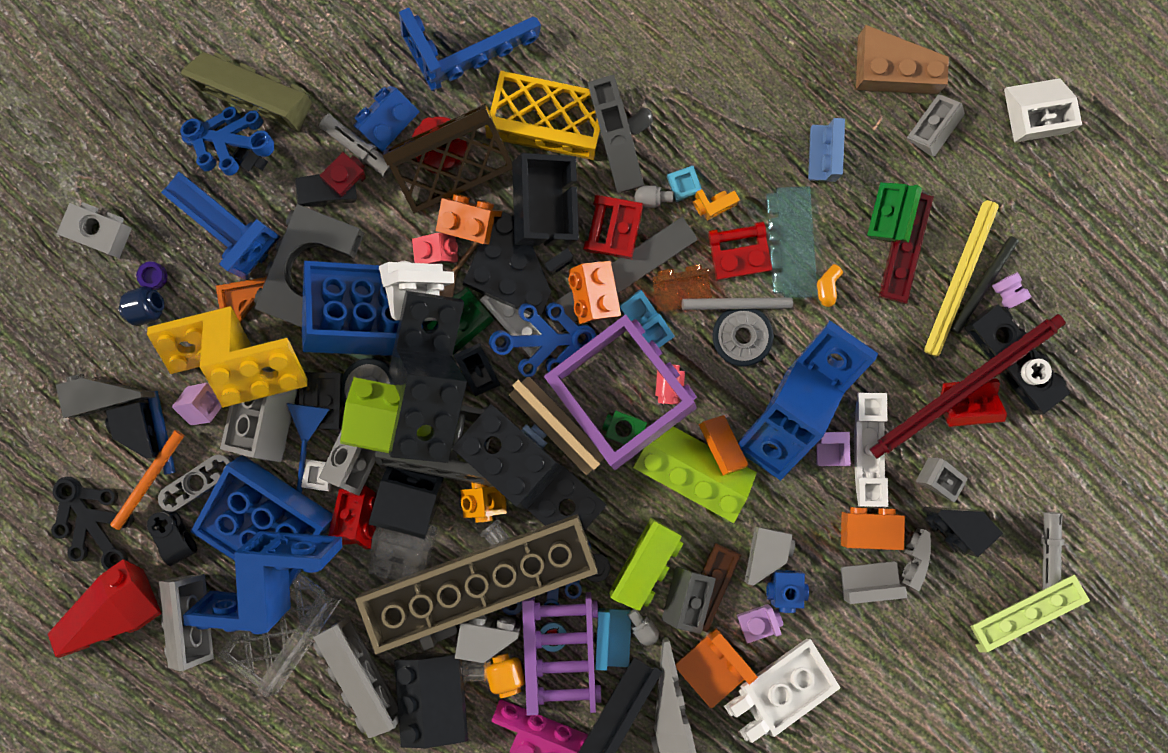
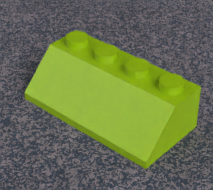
M674 426L641 450L632 468L732 523L736 521L757 474L756 471L745 467L742 470L723 476L709 446Z

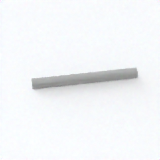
M792 297L682 299V310L787 309L793 307Z

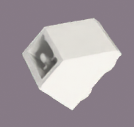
M1060 78L1011 86L1004 89L1014 143L1068 134L1082 125L1077 97Z

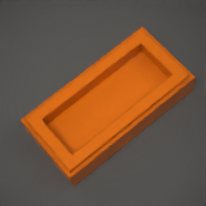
M725 415L703 421L699 424L723 476L742 470L749 465Z

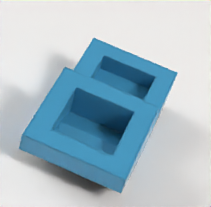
M639 289L619 304L620 310L624 315L626 314L631 321L636 319L643 327L645 333L642 336L648 343L653 340L660 348L675 337L642 290Z

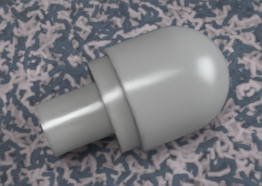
M641 186L636 190L634 198L635 202L643 203V208L661 207V202H673L674 194L673 191H661V187Z
M632 609L627 615L633 622L631 626L633 634L645 646L655 644L659 638L658 628L651 618L647 616L642 617L638 610Z

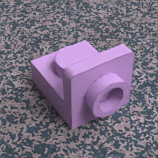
M769 604L736 615L747 644L773 634L776 637L782 635L779 628L783 626L778 609L773 611Z

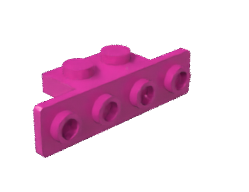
M499 700L492 718L493 723L517 732L509 751L510 753H577L588 735L539 714L527 715L526 709L504 700Z

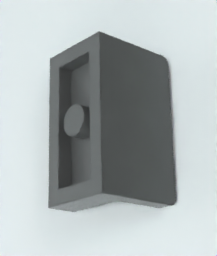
M676 566L662 621L676 629L701 634L716 578Z

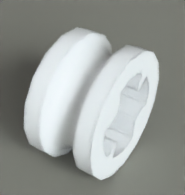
M1043 359L1028 360L1021 368L1023 380L1031 385L1044 384L1050 379L1052 373L1051 366ZM1032 366H1040L1039 374L1041 377H1032L1034 372L1031 368Z

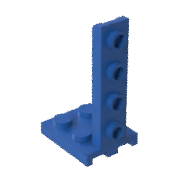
M409 7L399 12L401 35L431 91L442 87L441 82L447 79L452 81L461 77L464 71L472 67L474 69L483 67L488 63L489 59L497 55L499 57L508 55L516 46L521 44L526 46L533 43L538 38L541 28L539 20L536 17H531L438 61L436 58L438 52L431 39L427 41L423 34L425 28L418 15L414 16Z
M178 172L161 192L228 247L222 254L223 259L219 265L228 272L245 280L250 279L249 273L259 262L262 264L269 256L267 252L280 238L278 233L257 219L253 223L243 224L181 172Z

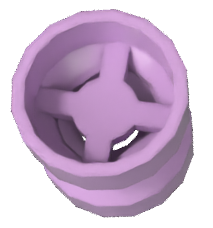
M1018 272L992 285L995 292L1001 295L1003 299L1002 304L1007 310L1032 297L1028 289L1023 288L1021 285L1022 279Z

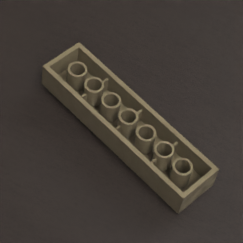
M576 514L365 591L355 600L376 655L598 573V568L580 518Z

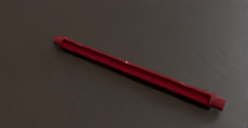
M1057 314L1050 320L1046 319L1020 340L1011 344L965 377L960 383H957L912 415L907 421L877 440L878 443L869 449L876 459L885 453L889 454L892 450L1023 358L1028 352L1058 333V329L1066 324L1063 317Z

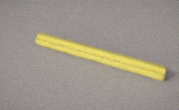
M986 200L981 205L924 348V352L931 356L937 357L941 354L999 208L995 202Z

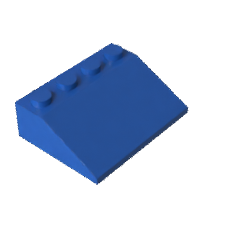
M304 261L302 305L303 352L392 356L399 321L391 317L386 289L383 287L379 270L380 265Z
M241 455L228 463L224 468L190 532L235 561L234 552L259 531L325 536L330 528L333 514L244 455ZM289 569L290 586L302 569Z

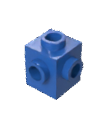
M776 570L771 574V582H767L766 596L767 600H771V604L775 608H779V612L795 613L796 608H804V601H808L809 586L805 584V573L800 570Z

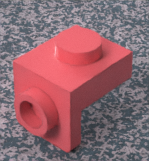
M434 233L412 239L415 263L438 264L442 262H458V245L455 236Z

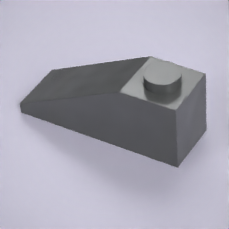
M84 374L66 377L67 382L56 385L63 418H79L155 398V394L152 391L97 378H85Z

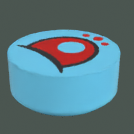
M548 622L540 629L542 634L567 633L564 626L558 622ZM542 645V647L547 651L555 652L562 649L564 645Z

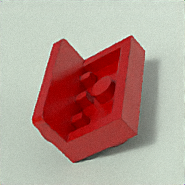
M997 378L990 380L943 415L948 426L1005 422L1007 412L998 396L999 380ZM960 382L944 383L941 395Z

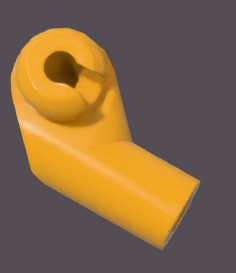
M833 264L817 281L818 297L821 304L825 307H831L836 302L835 282L843 274V270L836 264Z

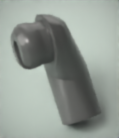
M641 108L633 117L627 118L631 134L637 135L651 125L653 114L650 109Z

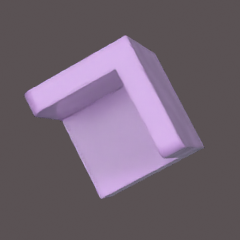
M208 383L186 387L172 406L190 425L210 423L222 407Z
M825 432L824 436L816 444V464L818 466H850V432Z

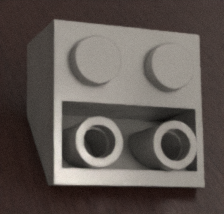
M488 614L461 623L455 659L485 663L518 639L521 623H516L515 618L499 616V620L490 619Z

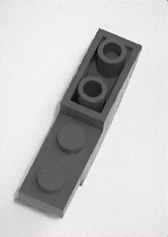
M615 75L587 82L617 194L644 186Z

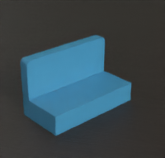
M598 608L595 670L607 671V666H629L631 620L627 614L631 610Z

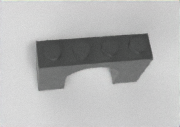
M297 204L295 210H291L287 216L286 225L288 227L284 236H280L275 248L277 254L274 261H271L266 268L265 277L267 279L263 288H259L255 295L254 302L256 306L254 309L302 327L303 297L295 290L291 280V270L296 258L307 249L324 247L355 259L365 233L360 228Z

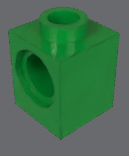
M615 410L613 416L607 414L602 430L607 431L605 437L626 444L645 430L647 422ZM624 420L630 424L631 432L628 436L620 437L617 435L615 426L619 421Z

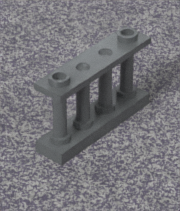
M461 406L452 447L462 437L465 420L475 422L488 407L479 409ZM490 439L488 440V442H487V444H486V449H487V451H488ZM451 449L448 463L392 458L389 453L379 451L375 453V459L379 465L490 486V482L469 463L459 461V458H457L458 453Z

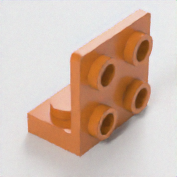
M717 628L711 631L675 663L679 673L710 708L715 707L744 680L750 685L758 678Z

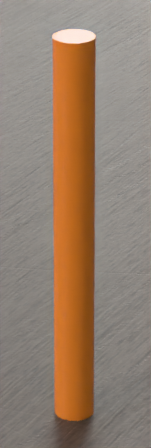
M174 430L110 525L113 528L121 530L184 438V434Z

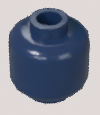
M148 286L125 292L120 298L119 313L124 320L133 326H141L158 320L164 309V300L161 294Z

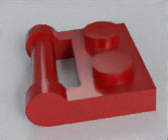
M596 195L593 202L595 210L588 241L584 242L583 250L589 253H599L632 260L643 211V203ZM607 208H611L613 211L606 243H598L605 211Z
M764 221L757 222L754 226L721 232H718L717 229L708 231L716 281L772 271ZM751 237H756L757 245L722 251L720 249V243Z

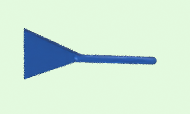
M287 403L302 441L297 491L302 493L303 487L301 486L305 469L307 442L330 409Z

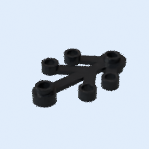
M62 477L57 480L53 487V496L59 502L56 522L51 529L52 535L58 539L69 537L72 533V525L68 522L71 507L77 514L72 546L67 552L68 558L71 561L77 562L84 560L88 556V548L85 546L88 530L103 552L101 564L105 570L110 569L116 564L113 560L115 554H118L121 560L128 561L127 553L113 545L98 523L111 524L117 513L90 509L82 500H98L102 505H112L118 500L117 491L113 488L102 490L85 488L74 477ZM68 485L72 487V494L70 496L66 494V487ZM106 492H109L112 496L109 502L104 498ZM133 514L130 515L127 523L122 528L130 527L134 523ZM60 525H63L65 527V533L63 535H61L58 530ZM76 548L81 550L79 558L74 554Z

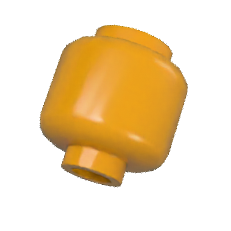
M508 653L492 657L493 663L485 669L490 691L493 694H499L500 698L522 692L521 687L525 685V674L521 660L516 657L510 658Z

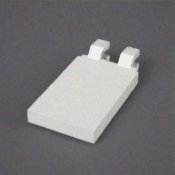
M805 639L757 673L758 678L750 685L747 682L743 683L738 691L740 696L732 699L724 707L730 716L734 715L735 717L740 716L747 710L751 711L755 721L748 723L739 732L745 741L749 740L753 743L763 735L767 736L769 734L775 737L839 690L840 686L812 640Z

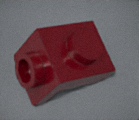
M344 152L319 175L341 197L359 179L362 182L366 179L363 163L354 155L348 157Z

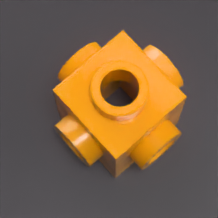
M471 483L472 488L460 490L463 518H475V523L492 521V516L507 514L505 496L494 486Z

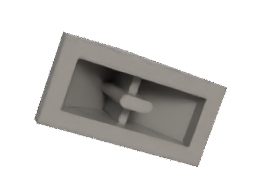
M928 457L915 482L955 503L968 478L947 461L941 458Z

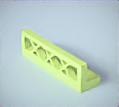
M1071 575L971 625L970 627L979 641L975 645L979 652H989L1090 600L1077 577Z

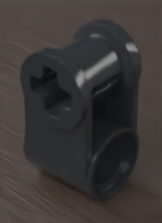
M164 510L149 517L147 521L148 532L158 547L161 558L168 566H173L197 553L195 540L188 532L178 512ZM166 519L168 524L163 528L161 523Z

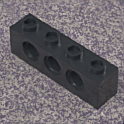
M999 304L987 308L963 327L989 360L1027 334L1023 329H1018L1012 321V314ZM998 329L1002 330L1005 334L1003 343L997 340L996 333ZM1033 349L1023 357L1021 365L1014 363L1000 374L1033 415L1048 412L1068 396L1070 392L1065 387L1067 383L1064 378L1053 371L1050 379L1038 387L1028 384L1023 380L1021 368L1028 360L1043 359L1049 363L1047 357L1042 352ZM1032 366L1031 368L1034 371L1032 377L1035 373L1039 377H1041V375L1039 374V370L1041 369L1040 366Z

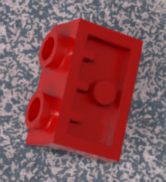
M363 486L359 496L347 490L339 489L328 536L342 537V545L358 544L364 549H371L376 534V526L369 525V520L377 493L367 486Z

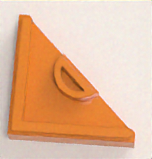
M267 277L217 285L216 292L219 309L232 306L241 323L254 305L255 295L259 288H263Z

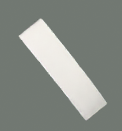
M857 393L854 427V467L858 506L888 507V478H885V454L876 459L869 450L878 443L877 440L885 435L884 422H887V393Z

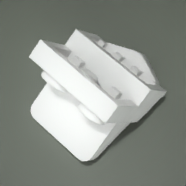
M400 261L387 262L379 266L382 284L386 289L391 317L397 321L400 320L405 291L439 295V291H444V286L454 283V272L443 271V264ZM429 317L424 321H436V319Z

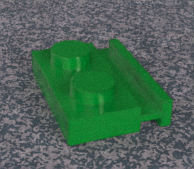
M880 182L867 236L871 239L899 240L909 243L922 188L919 185L909 186L907 184Z

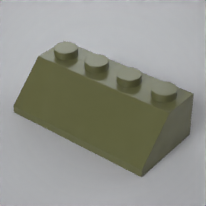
M202 52L182 69L180 74L199 91L247 111L255 110L261 117L300 132L312 105V101L306 95L307 91L294 84H291L290 87L280 84L281 80L267 73L264 77L255 73L256 70L243 63L236 66L230 63L231 60L216 52L213 56Z

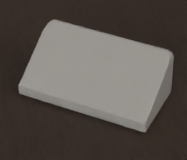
M938 94L907 136V140L928 155L934 157L963 118L965 112L962 103Z

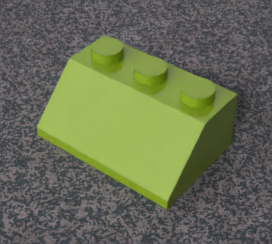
M353 377L345 403L340 444L389 453L400 401L395 385ZM430 425L421 426L417 431V435H429L432 427Z
M650 518L609 590L610 598L638 611L641 610L643 605L648 607L655 595V592L652 591L657 581L662 582L669 570V567L666 566L671 556L675 558L682 548L683 542L680 541L682 536L655 519Z

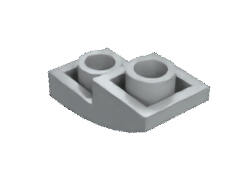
M917 528L915 532L912 531L905 542L907 548L904 553L914 557V559L905 566L902 573L904 579L901 583L920 591L929 566L931 537L930 532Z

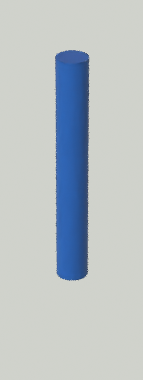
M152 391L155 394V398L148 399V404L160 452L168 440L158 391ZM172 455L163 467L164 475L176 473Z

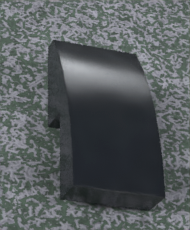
M320 174L295 178L297 204L303 207H325L327 203H355L357 200L355 184L341 197L320 178Z

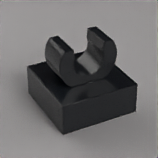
M237 147L232 154V157L239 166L248 172L252 166L263 171L268 163L267 160L256 155L252 149Z

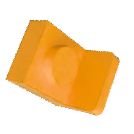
M701 189L696 192V200L693 203L700 216L704 215L708 221L737 206L740 199L735 190L729 194L726 191H722L711 198L712 202L709 203L704 191Z

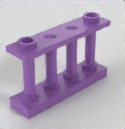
M586 592V604L540 606V603H535V596L523 600L527 715H538L539 705H544V702L590 700V713H596V703H601V685H595L592 618H598L597 600H591V592ZM586 615L587 632L542 634L541 631H536V620H541V617ZM542 645H588V660L543 662V659H537V649L542 648ZM589 672V688L544 690V687H538V677H543V674Z

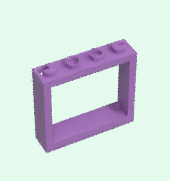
M626 314L544 376L614 470L618 469L697 409L693 401L697 398L688 384L682 387L676 379L680 375L670 362L666 365L659 357L663 354L653 340L648 343L642 336L645 330L636 319L631 321ZM627 331L682 402L615 452L562 382V379Z

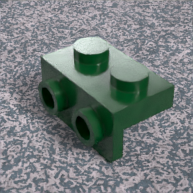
M467 287L452 297L464 301L453 355L494 321L493 317ZM437 320L425 321L424 324L431 330L435 327Z

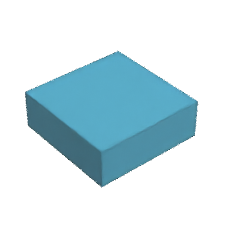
M694 166L667 174V179L676 202L695 196L696 192L702 189Z

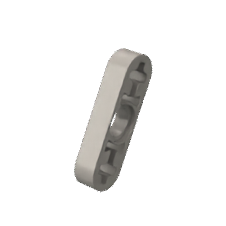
M214 455L163 488L158 495L160 507L169 512L181 510L213 489L222 472L214 473L211 476L207 472L217 468V461L219 463L225 462L227 465L233 461L232 458L227 455ZM194 475L201 476L204 481V485L199 491H195L190 487V479ZM182 490L187 493L176 498L177 505L175 503L169 504L167 501L170 499L169 493L175 494Z

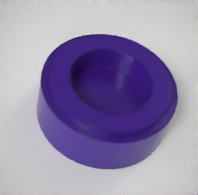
M150 261L143 263L138 268L136 277L142 287L148 286L153 290H158L166 284L168 274L161 264Z

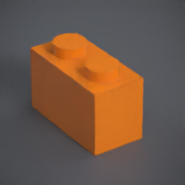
M850 507V512L841 513V546L861 549L904 550L905 516L896 514V509L878 508V513H867L868 508Z

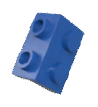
M393 86L381 88L374 96L375 102L369 108L364 107L356 115V122L353 124L381 152L390 145L420 112Z

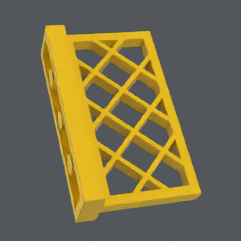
M500 71L490 113L503 142L590 160L595 158L600 128L598 120L595 122L593 119L596 116L595 110L589 113L582 103L591 98L589 89ZM504 81L517 83L520 90L508 96L503 89ZM535 87L543 88L547 95L535 102L528 91ZM561 93H568L574 101L562 107L555 97ZM524 94L531 105L518 111L512 101ZM551 100L558 110L545 117L539 106ZM506 104L514 112V115L507 119L496 117L497 110ZM578 105L585 116L573 123L566 112ZM535 109L541 120L535 124L526 123L522 116ZM562 115L568 126L562 130L554 129L550 121ZM589 121L594 128L593 137L582 135L576 127ZM486 125V138L491 139L493 134L489 126Z

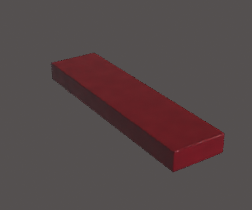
M921 193L909 243L899 240L892 241L878 298L901 304L908 303L934 196Z

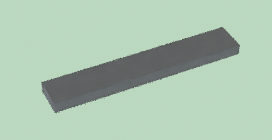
M683 216L634 249L632 260L620 258L611 264L617 294L698 241V238ZM570 291L555 302L563 306L565 313L575 323L578 319L574 312L573 293ZM554 307L551 310V315H558L559 308ZM551 319L559 333L565 330L558 320L554 321Z

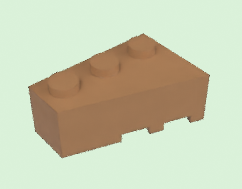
M867 25L858 35L856 90L939 94L948 85V56Z

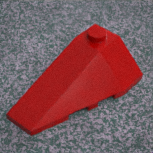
M122 559L101 574L48 633L55 657L61 658L89 648L91 644L101 640H112L114 636L124 632L132 633L138 631L162 614L144 569Z

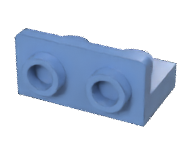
M833 118L829 125L811 126L808 179L810 181L836 182L843 175L844 118Z

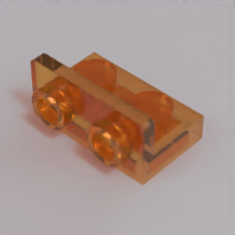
M702 265L685 267V272L674 273V269L661 270L657 272L658 276H654L652 279L657 313L682 309V299L712 298L709 283L710 271L709 268L702 269Z

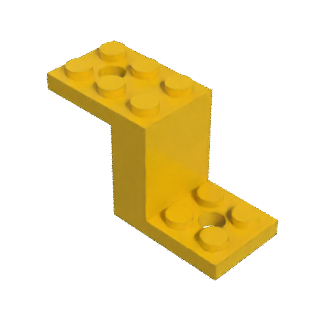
M232 306L147 328V336L169 373L173 374L200 367L222 408L307 387V377L289 339L284 338L252 346ZM187 341L188 343L194 345L186 347L182 346L180 343ZM265 367H271L275 371L266 372L262 369Z

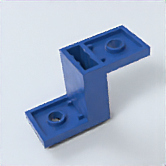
M829 321L788 368L764 413L738 441L744 456L781 481L824 436L844 393L876 360L878 353L832 321ZM831 354H838L843 360L838 361ZM768 444L775 445L777 449H772Z
M259 531L234 552L237 593L209 591L183 614L184 626H195L201 630L219 628L226 632L242 630L251 631L253 634L267 633L291 608L289 569H303V571L308 573L322 570L342 549V537Z

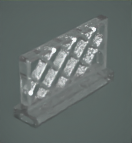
M301 572L294 580V588L290 589V592H295L297 608L288 610L285 613L298 612L299 625L297 628L287 631L284 614L280 619L281 632L268 634L267 632L263 633L262 636L250 638L249 631H235L218 655L259 687L257 691L265 697L278 694L314 641L313 637L320 632L341 601L333 593L329 594ZM311 589L318 597L311 606L303 607L301 590ZM282 635V650L278 654L271 655L269 638ZM263 639L265 656L252 658L250 641ZM244 643L246 660L238 661L230 655L236 644ZM265 659L267 672L261 679L254 673L253 661Z

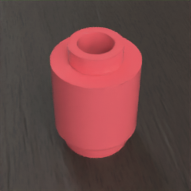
M672 364L680 375L676 379L683 387L685 371H680V365ZM657 370L655 396H658V403L678 405L680 398Z

